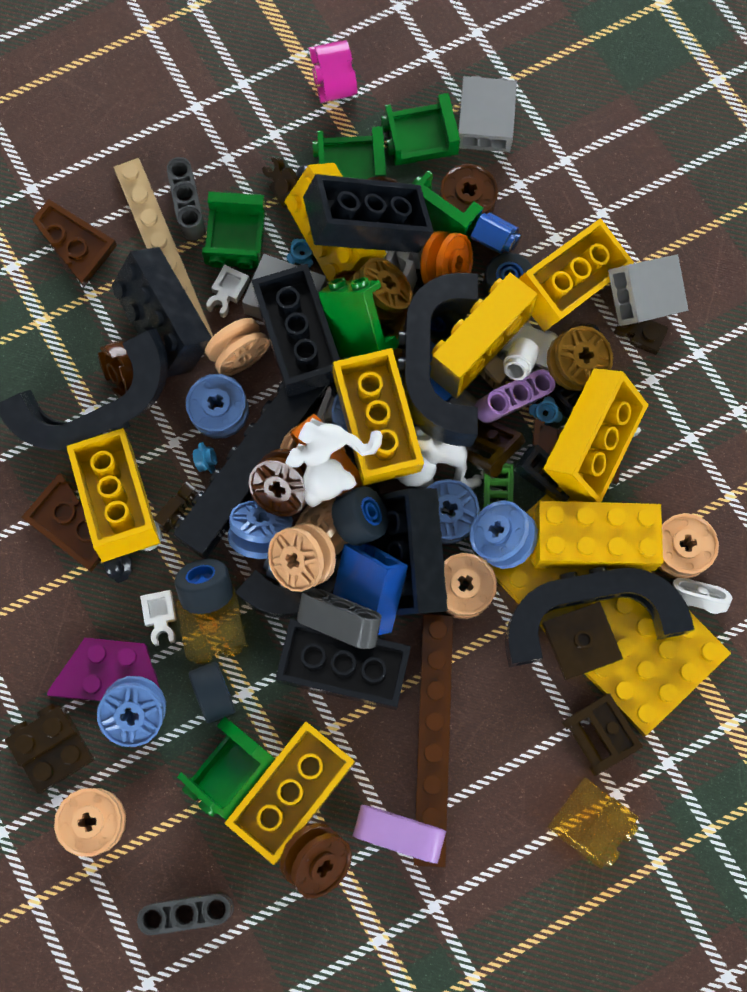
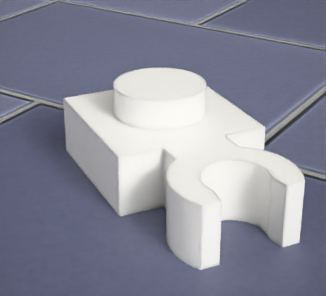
M224 265L211 287L212 292L216 295L208 299L206 305L208 311L211 312L215 305H222L220 316L226 317L229 313L228 303L230 301L239 302L250 282L249 276Z
M167 590L140 596L145 626H154L151 633L152 643L155 646H159L158 637L161 633H167L169 642L175 643V633L168 625L169 622L177 621L172 592Z

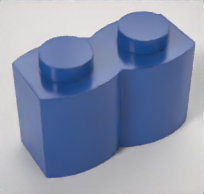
M489 212L487 214L483 213L479 217L470 238L502 254L503 252H509L511 249L514 250L521 235L518 234L519 227Z

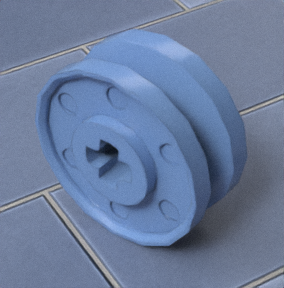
M209 374L198 379L190 387L186 396V410L193 425L203 435L213 439L227 438L236 434L245 425L249 416V403L242 386L234 378L224 374ZM215 404L218 405V406H220L221 404L223 405L222 408L215 407V408L213 409V406H214Z
M439 480L428 486L427 488H437L442 544L459 543L470 535L472 523L480 512L477 496L469 486L457 480ZM444 507L448 511H454L451 517L448 514H442Z
M506 500L497 501L484 507L475 517L470 528V542L473 550L492 566L501 569L514 568L525 562L533 553L538 542V528L535 520L517 504Z
M255 501L238 504L232 509L229 516V545L243 556L255 559H268L270 541L277 532L292 527V517H279L267 513Z
M127 676L118 679L107 688L97 708L98 725L101 732L111 742L122 747H137L146 744L157 735L166 715V700L162 690L149 679L142 676Z

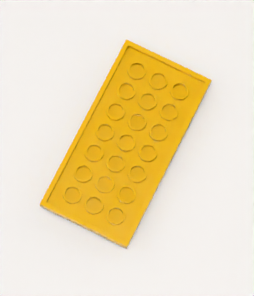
M558 486L557 490L561 492L562 489ZM546 494V495H545L543 498H541L539 501H555V500L552 499L550 496H548V495ZM569 498L567 502H583V501L573 500V499H570V498ZM539 501L526 512L534 520L535 508ZM535 549L525 562L514 568L501 569L489 564L494 570L497 582L518 604L532 590L547 582L559 580V576L562 574L577 572L578 576L589 574L590 570L535 568ZM614 598L598 602L601 603L623 659L587 672L585 675L604 695L610 693L628 721L643 736H647L731 652L691 611L690 614L695 630L686 635L657 640L652 618L642 604L629 598ZM597 602L552 610L543 616L539 626L545 632L542 625L544 621Z

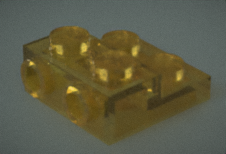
M234 587L233 595L229 602L211 613H190L183 609L180 601H176L181 625L180 632L187 660H194L195 664H202L212 661L213 655L224 653V657L234 656L242 653V648L248 647Z
M584 777L547 828L596 868L602 869L604 865L610 868L620 855V852L616 849L624 839L626 842H629L636 834L639 827L635 825V822L639 817Z

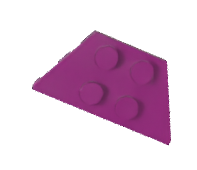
M84 638L49 688L47 696L101 702L107 688L116 680L127 676H142L153 681L159 688L160 686L146 644Z

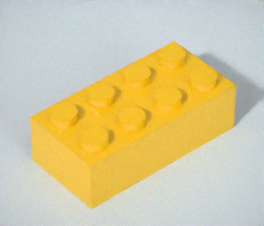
M335 163L308 165L284 202L328 281H331L337 273L344 270L357 272L370 258L379 257L383 259L387 254L385 250L314 245L303 196L315 174L343 176Z
M600 218L525 272L519 279L538 294L532 317L545 332L610 282L609 269L633 264L634 261Z
M511 272L503 280L501 278L497 279L491 286L490 294L485 300L480 298L471 308V315L465 321L460 319L452 328V335L446 341H439L431 352L430 378L456 399L531 318L538 294Z
M385 349L334 361L333 377L348 432L356 435L363 444H368L370 434L375 430L380 431L383 435L382 445L375 454L361 456L353 449L362 486L421 472L424 461L393 349Z
M593 369L543 468L570 499L583 502H602L648 407V403L623 371Z
M124 428L66 446L93 548L101 561L105 562L160 544L132 445Z
M539 501L535 508V523L538 528V542L535 546V568L593 569L606 566L607 570L636 568L655 571L663 564L661 504Z
M305 721L224 824L270 863L275 865L281 859L287 842L297 831L307 826L353 767L355 761Z

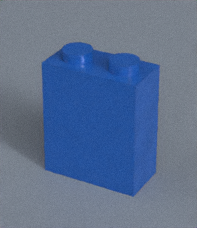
M370 543L361 546L344 544L333 594L380 613L382 618L378 635L391 633L408 565Z

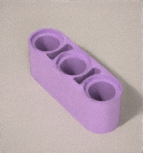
M541 369L530 373L523 380H515L494 389L476 402L475 407H478V419L485 423H491L537 402L554 390L555 380L549 371Z
M361 805L353 837L437 864L446 831L375 807Z

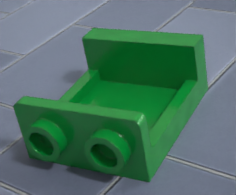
M449 93L439 94L437 104L394 112H392L391 104L385 105V115L381 116V125L383 126V132H388L389 139H386L388 156L393 155L395 166L458 155L460 137Z
M383 126L372 127V136L324 138L323 130L317 131L318 141H313L314 158L319 157V164L335 163L342 176L348 178L369 179L378 176L386 177Z
M427 171L422 178L418 176L412 184L421 186L433 231H445L451 234L454 232L466 235L470 242H472L473 240L470 236L479 217L482 215L483 207L474 201L463 213L431 190L433 173Z
M209 191L207 202L210 210L205 247L202 248L205 265H210L214 268H223L224 265L235 266L243 270L257 268L261 261L266 215L264 195Z
M344 277L329 281V286L318 292L339 357L351 358L390 348L394 351L397 348L396 336H383L374 303L373 292L382 287L380 280H368L367 277H361L353 281H346Z
M224 717L217 727L226 734L225 738L192 778H189L182 772H180L177 778L185 784L182 788L184 793L194 801H197L198 798L201 800L198 806L211 817L217 813L227 820L275 758L239 727Z

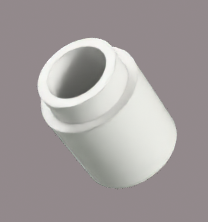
M518 338L513 341L503 362L504 372L510 379L523 380L530 375L539 355V348L534 341L528 338Z

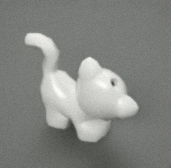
M314 418L310 422L305 423L298 439L306 444H298L296 448H292L285 463L292 468L299 467L303 463L306 464V470L302 478L305 487L304 498L306 503L314 508L322 501L333 499L343 491L353 489L357 484L355 477L350 472L345 471L340 462L331 459V454L346 444L361 456L375 454L382 445V433L377 430L371 432L368 444H363L356 435L346 432L338 425L323 423Z
M415 427L424 461L422 471L395 479H398L406 486L427 488L434 483L433 477L437 469L436 464L445 463L455 467L453 480L461 481L471 489L481 485L482 480L479 476L468 479L464 477L467 470L466 460L468 456L466 447L440 442L424 433L419 427Z

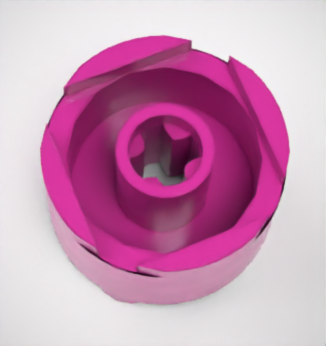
M347 40L309 47L312 64L316 63L314 69H312L315 85L320 84L317 87L320 103L357 95L355 70L352 68V55Z

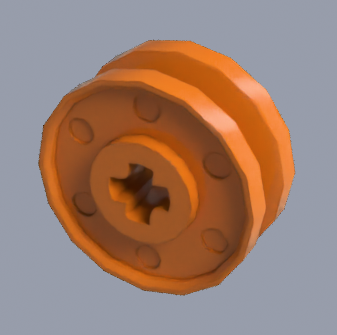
M436 231L431 235L424 245L420 261L421 277L424 284L446 274L471 273L473 250L468 237L461 233L454 232L451 234L445 231Z

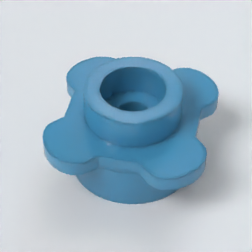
M294 239L291 242V252L287 255L288 263L308 264V267H311L313 265V253L305 239Z
M545 397L539 404H532L529 407V414L545 422L544 424L546 425L553 422L558 423L562 420V413L558 410L552 397ZM543 411H547L548 415L544 416Z
M203 442L199 443L198 449L193 450L195 467L199 472L209 470L213 474L215 472L214 465L217 464L216 453L210 446L206 447Z

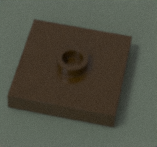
M600 602L542 623L565 681L623 659Z

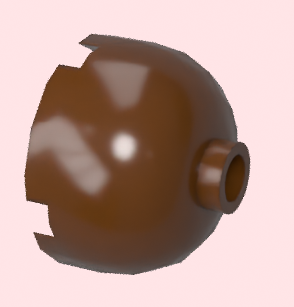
M125 341L109 343L100 347L99 349L102 351L98 352L103 375L106 381L112 379L116 384L117 388H112L118 398L122 397L129 390L133 381V366L122 344Z

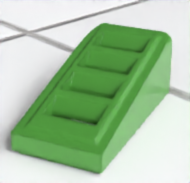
M505 463L499 475H506V478H490L483 470V508L491 504L490 498H502L513 502L514 464ZM490 486H506V491L490 490Z

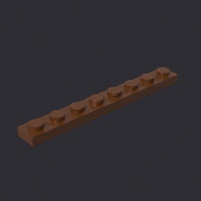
M423 615L415 820L443 829L447 834L453 616ZM446 834L437 864L414 858L413 865L445 867Z

